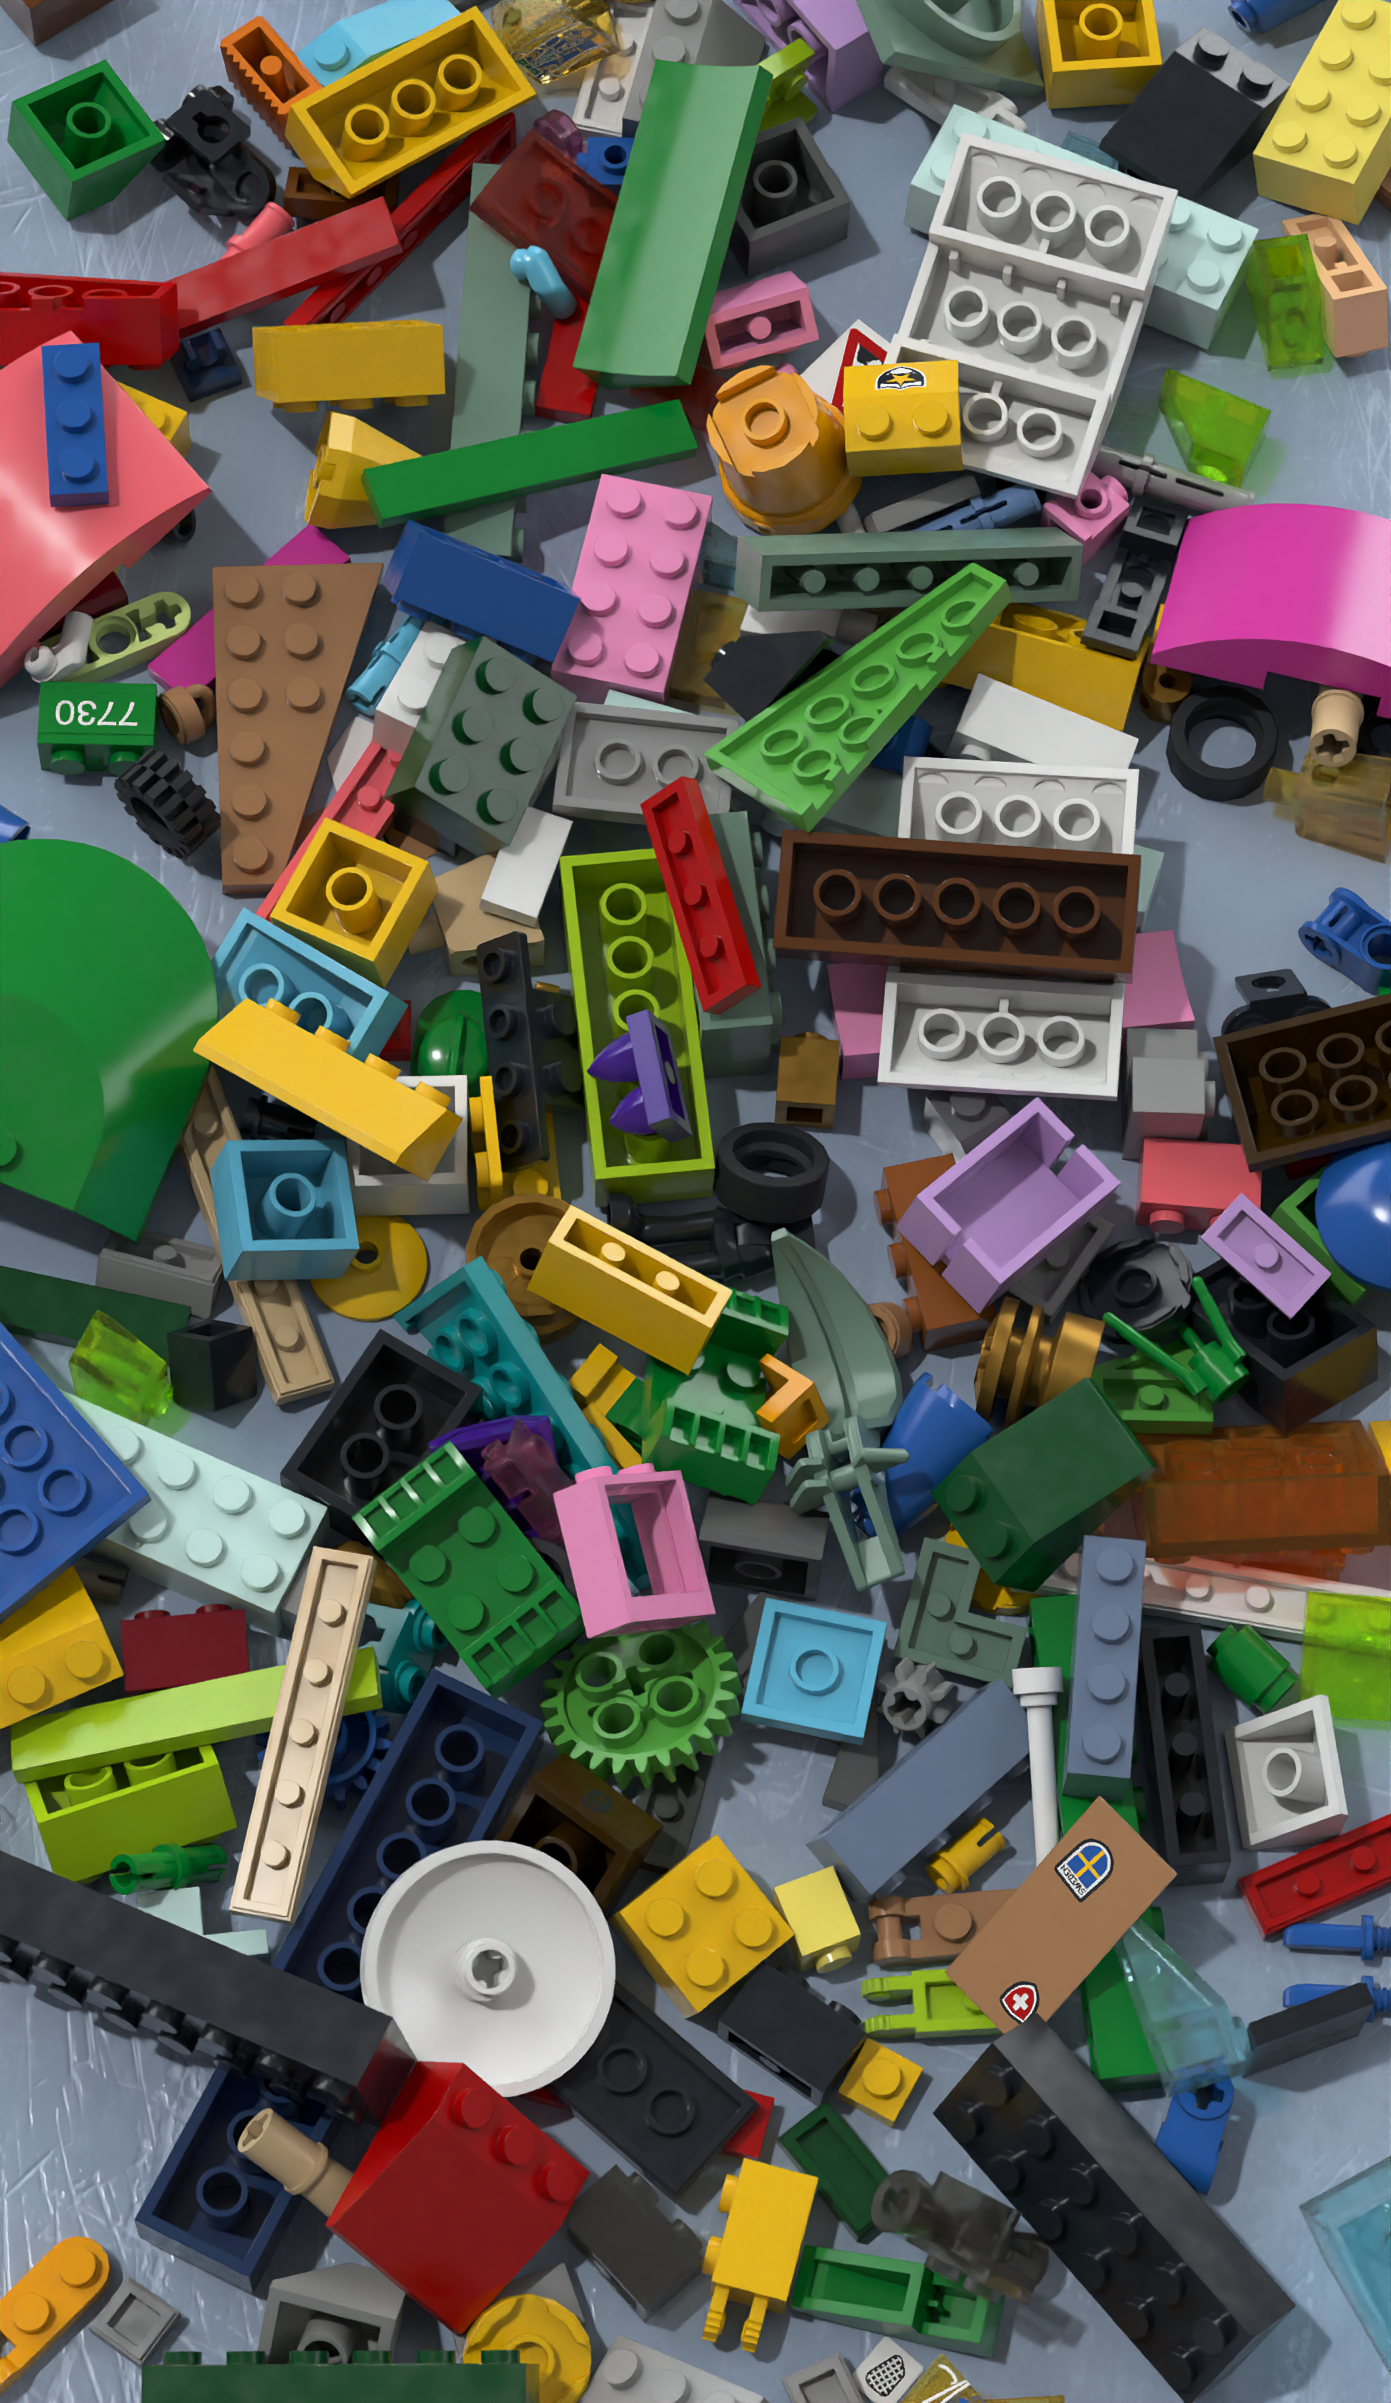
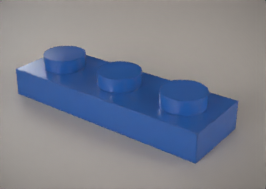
M99 343L41 346L51 507L109 504Z

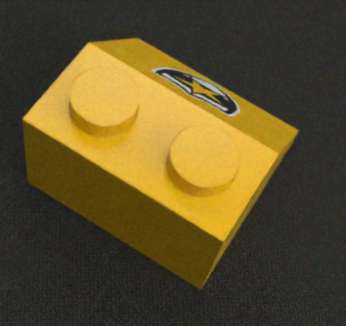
M958 360L844 367L845 448L849 477L963 470Z

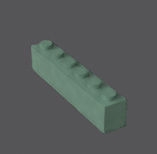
M1057 527L738 536L734 593L758 612L910 607L974 562L1007 581L1013 597L1010 603L1078 601L1084 545Z

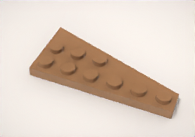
M384 563L212 567L223 894L269 893L292 859L301 831L303 817L316 785L320 764L325 749L328 747L351 676L356 652L367 626L372 602L384 573Z

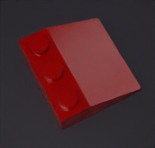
M417 2061L325 2226L451 2332L462 2334L561 2227L590 2172L466 2064L462 2062Z

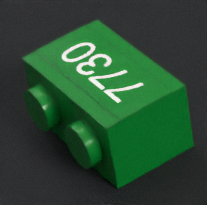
M41 681L37 747L41 770H52L57 774L67 776L78 775L84 771H110L120 776L150 749H155L158 752L160 712L157 684Z

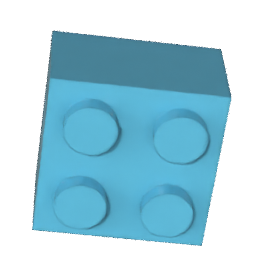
M344 1140L226 1141L210 1170L225 1281L341 1279L360 1249Z

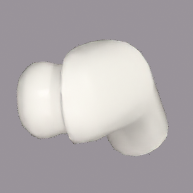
M68 612L64 618L60 643L50 648L43 645L39 647V650L36 647H32L26 653L24 666L33 680L41 683V681L57 682L83 667L93 626V618L82 612Z

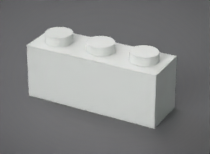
M978 674L945 755L953 759L1128 769L1139 739L987 676Z

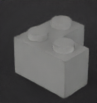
M1127 1027L1121 1052L1122 1159L1139 1160L1144 1137L1207 1141L1209 1117H1213L1215 1111L1216 1091L1215 1081H1208V1052L1198 1051V1030Z

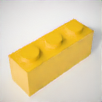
M570 1205L547 1242L527 1287V1290L689 1375L711 1337L733 1292Z

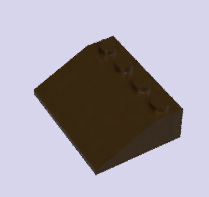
M1391 993L1213 1037L1224 1092L1250 1173L1391 1138Z

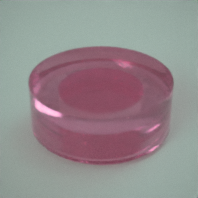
M552 109L534 121L533 134L536 143L543 155L553 165L564 168L577 160V153H583L584 146L580 131L573 120L564 112Z

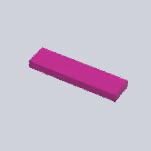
M308 524L261 566L351 563V558L315 526ZM213 608L147 665L148 675L164 690L167 691L179 685L186 688L197 683L204 684L211 690L216 687ZM197 698L194 701L197 704L201 699Z

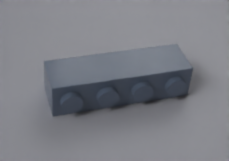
M1084 1535L1077 1568L1061 1795L1098 1798L1101 1796L1103 1799L1124 1801L1131 1777L1146 1541Z
M1001 1678L980 1687L952 1712L943 1724L940 1723L805 1845L824 1868L833 1866L843 1891L853 1902L869 1897L872 1894L878 1901L883 1899L906 1879L907 1876L901 1868L915 1855L918 1854L922 1860H925L951 1838V1835L945 1828L962 1814L966 1820H969L995 1798L990 1788L999 1779L1006 1775L1011 1781L1030 1767L1027 1709L1020 1707V1701L1013 1695V1692Z

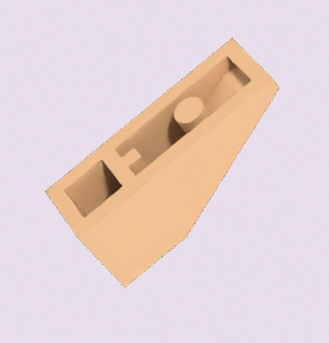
M1319 213L1282 220V232L1316 328L1334 357H1360L1369 351L1389 347L1388 289L1343 222Z

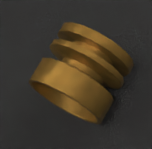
M1005 1296L1002 1308L987 1328L973 1383L976 1399L975 1411L989 1423L996 1397L1009 1400L1003 1426L1008 1428L1018 1421L1024 1405L1038 1409L1085 1377L1091 1378L1105 1326L1104 1321L1067 1312L1060 1323L1055 1337L1043 1334L1044 1306L1034 1304L1027 1330L1014 1326L1020 1300Z

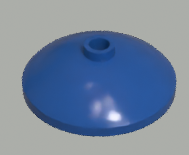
M1391 1138L1337 1151L1325 1167L1320 1178L1315 1202L1316 1224L1319 1236L1330 1257L1353 1279L1368 1287L1391 1293Z

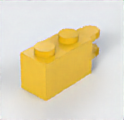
M746 2158L743 2160L739 2177L727 2174L718 2206V2212L729 2214L723 2238L710 2236L701 2273L712 2276L710 2295L713 2296L702 2339L716 2343L718 2336L722 2334L726 2320L725 2309L728 2300L752 2306L749 2318L744 2322L740 2338L742 2342L741 2350L755 2353L766 2311L784 2315L816 2194L817 2177Z

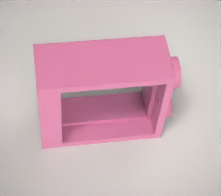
M645 1463L622 1469L617 1472V1475H613L610 1466L597 1467L577 1473L575 1475V1485L553 1493L588 1639L674 1630L716 1614L681 1470L655 1472L653 1463ZM631 1503L653 1595L631 1596L610 1504Z

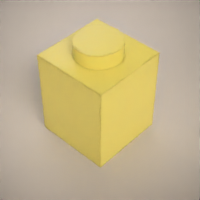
M833 1866L774 1888L772 1905L795 1933L794 1936L787 1940V1943L800 1973L815 1967L818 1973L830 1972L846 1965L853 1959L851 1953L858 1951L861 1933Z

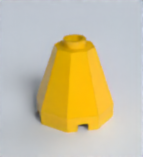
M327 409L315 447L314 455H318L315 469L310 470L303 520L309 525L327 529L376 525V518L361 481L364 469L417 458L422 455L349 413Z

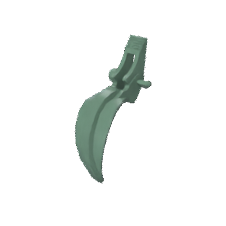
M785 1228L772 1232L771 1244L779 1303L788 1306L789 1330L786 1343L791 1368L814 1382L831 1419L822 1429L806 1434L809 1458H802L797 1461L785 1479L786 1487L794 1495L790 1500L791 1510L797 1515L826 1505L855 1587L858 1592L906 1574L899 1540L887 1501L885 1470L909 1461L910 1454L905 1449L880 1448V1430L892 1425L903 1404L901 1376L888 1340L867 1303L843 1273L817 1250L792 1235ZM851 1459V1464L840 1467L839 1463ZM860 1487L877 1536L859 1542L850 1501L851 1489Z

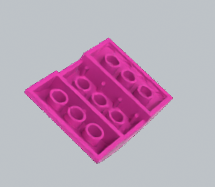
M1287 503L1238 506L1212 511L1187 519L1150 663L1259 689L1264 687L1267 671L1380 697L1376 716L1391 719V520L1338 507Z

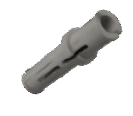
M1101 444L1090 470L1099 479L1106 475L1112 476L1123 487L1132 489V496L1142 497L1143 494H1148L1204 513L1252 505L1256 492L1252 490L1247 491L1202 475L1154 461L1155 455L1144 452L1143 457L1103 444Z

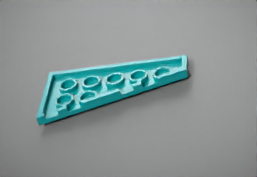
M482 1256L460 1268L393 1316L405 1332L416 1327L433 1346L428 1351V1357L483 1389L484 1415L482 1418L485 1422L513 1415H547L549 1417L563 1489L575 1485V1475L588 1469L610 1466L613 1475H617L619 1469L606 1451V1442L603 1435L593 1424L588 1423L573 1399V1391L569 1382L562 1374L554 1370L540 1348V1340L536 1331L527 1321L520 1317L507 1296L504 1281L496 1271L488 1267ZM631 1503L610 1504L628 1583L636 1592H639L651 1584Z

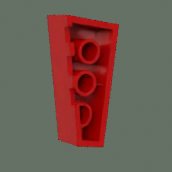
M0 272V366H7L42 344L72 331L82 343H99L102 365H128V368L138 371L158 369L180 349L177 283Z

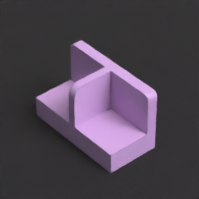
M1242 1193L1238 1195L1200 1237L1202 1242L1241 1276L1240 1279L1245 1284L1249 1283L1289 1320L1331 1275L1323 1265Z

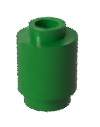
M1230 1624L1206 1650L1213 1658L1206 1669L1249 1709L1255 1705L1264 1715L1298 1681V1678L1288 1670L1291 1663L1249 1624L1240 1631Z

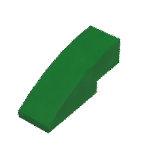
M804 2245L790 2307L798 2312L861 2330L910 2342L993 2358L1006 2295L992 2280L935 2272L924 2263Z

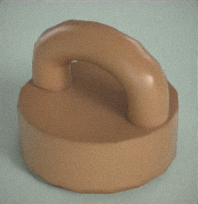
M197 683L183 688L181 685L175 686L161 693L158 698L159 712L165 727L174 740L183 746L203 738L206 733L205 730L211 726L217 713L216 698L212 690L204 684ZM197 698H200L202 701V713H200L194 701Z
M882 1301L869 1304L871 1312L888 1340L894 1359L896 1360L911 1353L914 1348L912 1325L905 1311L893 1302Z

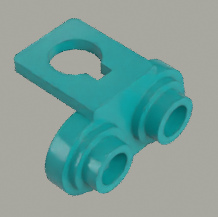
M415 1597L406 1603L403 1610L368 1603L365 1619L375 1620L376 1627L381 1632H384L380 1642L371 1640L366 1645L358 1647V1649L374 1647L378 1658L383 1706L380 1709L385 1712L404 1714L411 1709L429 1675L428 1672L437 1651L445 1649L449 1644L448 1639Z

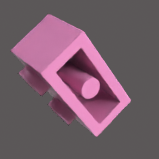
M787 271L715 292L699 356L713 370L732 369L746 364L750 359L767 354L788 353L798 349L802 344L819 340L808 286L794 273Z

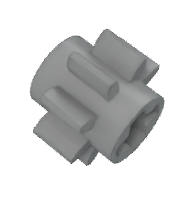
M905 1657L895 1668V1673L887 1671L876 1684L880 1691L886 1693V1696L875 1710L877 1713L885 1715L887 1720L893 1725V1732L896 1734L902 1730L910 1731L915 1729L920 1738H925L933 1729L934 1722L943 1724L953 1711V1708L943 1700L954 1687V1684L944 1680L941 1673L936 1670V1662L931 1661L928 1665L914 1666L913 1661L909 1657Z

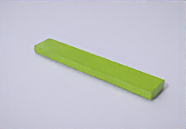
M373 1646L357 1649L342 1716L383 1708L378 1658ZM286 1664L23 1719L10 1725L11 1759L14 1777L17 1783L20 1784L271 1731Z

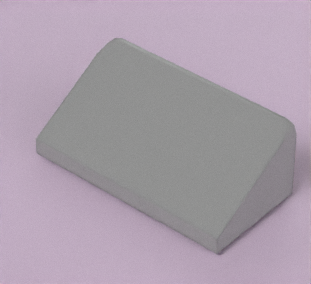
M145 1230L141 1243L136 1245L111 1232L98 1257L95 1286L191 1306L193 1317L208 1319L213 1311L224 1278V1272L217 1251L213 1247Z

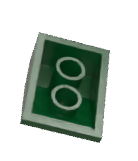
M1085 1377L971 1451L931 1492V1495L993 1584L1034 1593L1082 1545L1084 1535L1091 1536L1158 1468L1092 1378Z

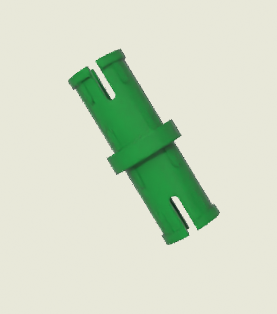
M175 1843L160 1844L147 1853L119 1854L111 1862L110 1868H129V1872L109 1874L112 1887L121 1895H131L135 1892L174 1889L175 1891L185 1888L187 1885L218 1883L226 1875L227 1869L208 1870V1866L227 1863L225 1851L216 1843H206L201 1846L182 1848Z

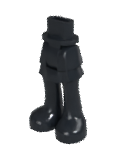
M622 1192L607 1194V1224L651 1248L710 1242V1250L668 1254L666 1256L708 1278H717L719 1283L726 1282L735 1277L746 1281L775 1271L771 1235L772 1232L785 1228L792 1235L803 1240L816 1250L812 1216L794 1223L768 1224L748 1220L720 1206H717L715 1210L680 1216H648L639 1212L631 1195Z

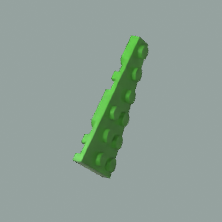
M974 562L970 563L703 754L710 771L809 834L1010 603L1013 597L1007 581Z

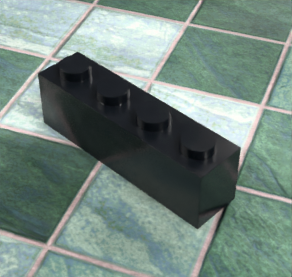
M1201 1624L1144 1627L1140 1629L1137 1696L1157 1854L1177 1873L1166 1888L1223 1883L1231 1864V1855Z

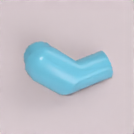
M533 245L528 249H517L512 254L510 260L513 275L519 280L528 279L534 292L557 319L570 317L576 310L577 300L564 284L548 253L542 248Z

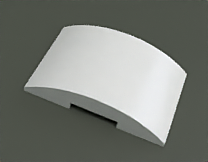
M962 132L928 232L929 244L899 332L893 335L884 364L958 360L963 468L1072 499H1078L1103 441L1138 340L1163 255L1178 197V190Z
M904 756L898 838L1134 854L1139 769ZM888 966L877 1084L880 1087L1117 1101L1125 983Z

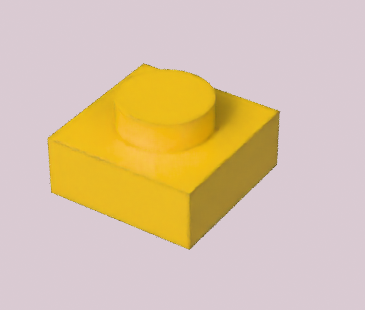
M868 2038L838 2090L837 2098L893 2128L920 2080L924 2068Z

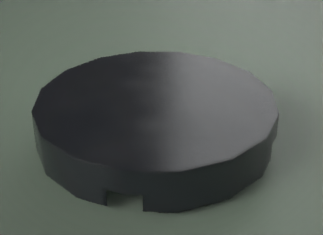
M1137 1237L1117 1242L1099 1253L1089 1267L1090 1272L1086 1275L1084 1282L1080 1279L1077 1296L1082 1316L1103 1321V1315L1106 1312H1111L1148 1340H1158L1178 1328L1193 1309L1197 1294L1191 1283L1192 1279L1196 1276L1191 1262L1178 1246L1168 1242L1169 1246L1156 1243L1154 1238ZM1105 1323L1102 1334L1103 1339L1113 1344L1132 1345Z

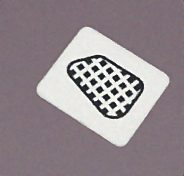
M884 2337L851 2377L856 2387L874 2403H897L923 2372V2366L889 2337Z

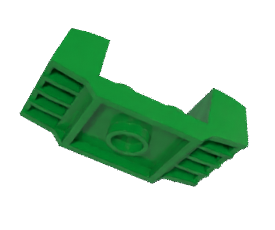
M730 1287L728 1289L733 1292L711 1337L689 1375L647 1354L639 1436L642 1438V1464L653 1463L654 1469L657 1472L681 1470L683 1480L695 1484L696 1487H705L720 1492V1495H729L744 1500L748 1504L755 1505L775 1472L780 1434L763 1429L756 1415V1411L765 1404L767 1379L764 1377L758 1361L767 1353L774 1356L787 1338L789 1311L788 1306L778 1305L763 1300L761 1297L751 1296Z
M450 1440L352 1516V1519L375 1549L385 1558L459 1653L458 1655L486 1691L496 1699L503 1696L585 1631L580 1605Z

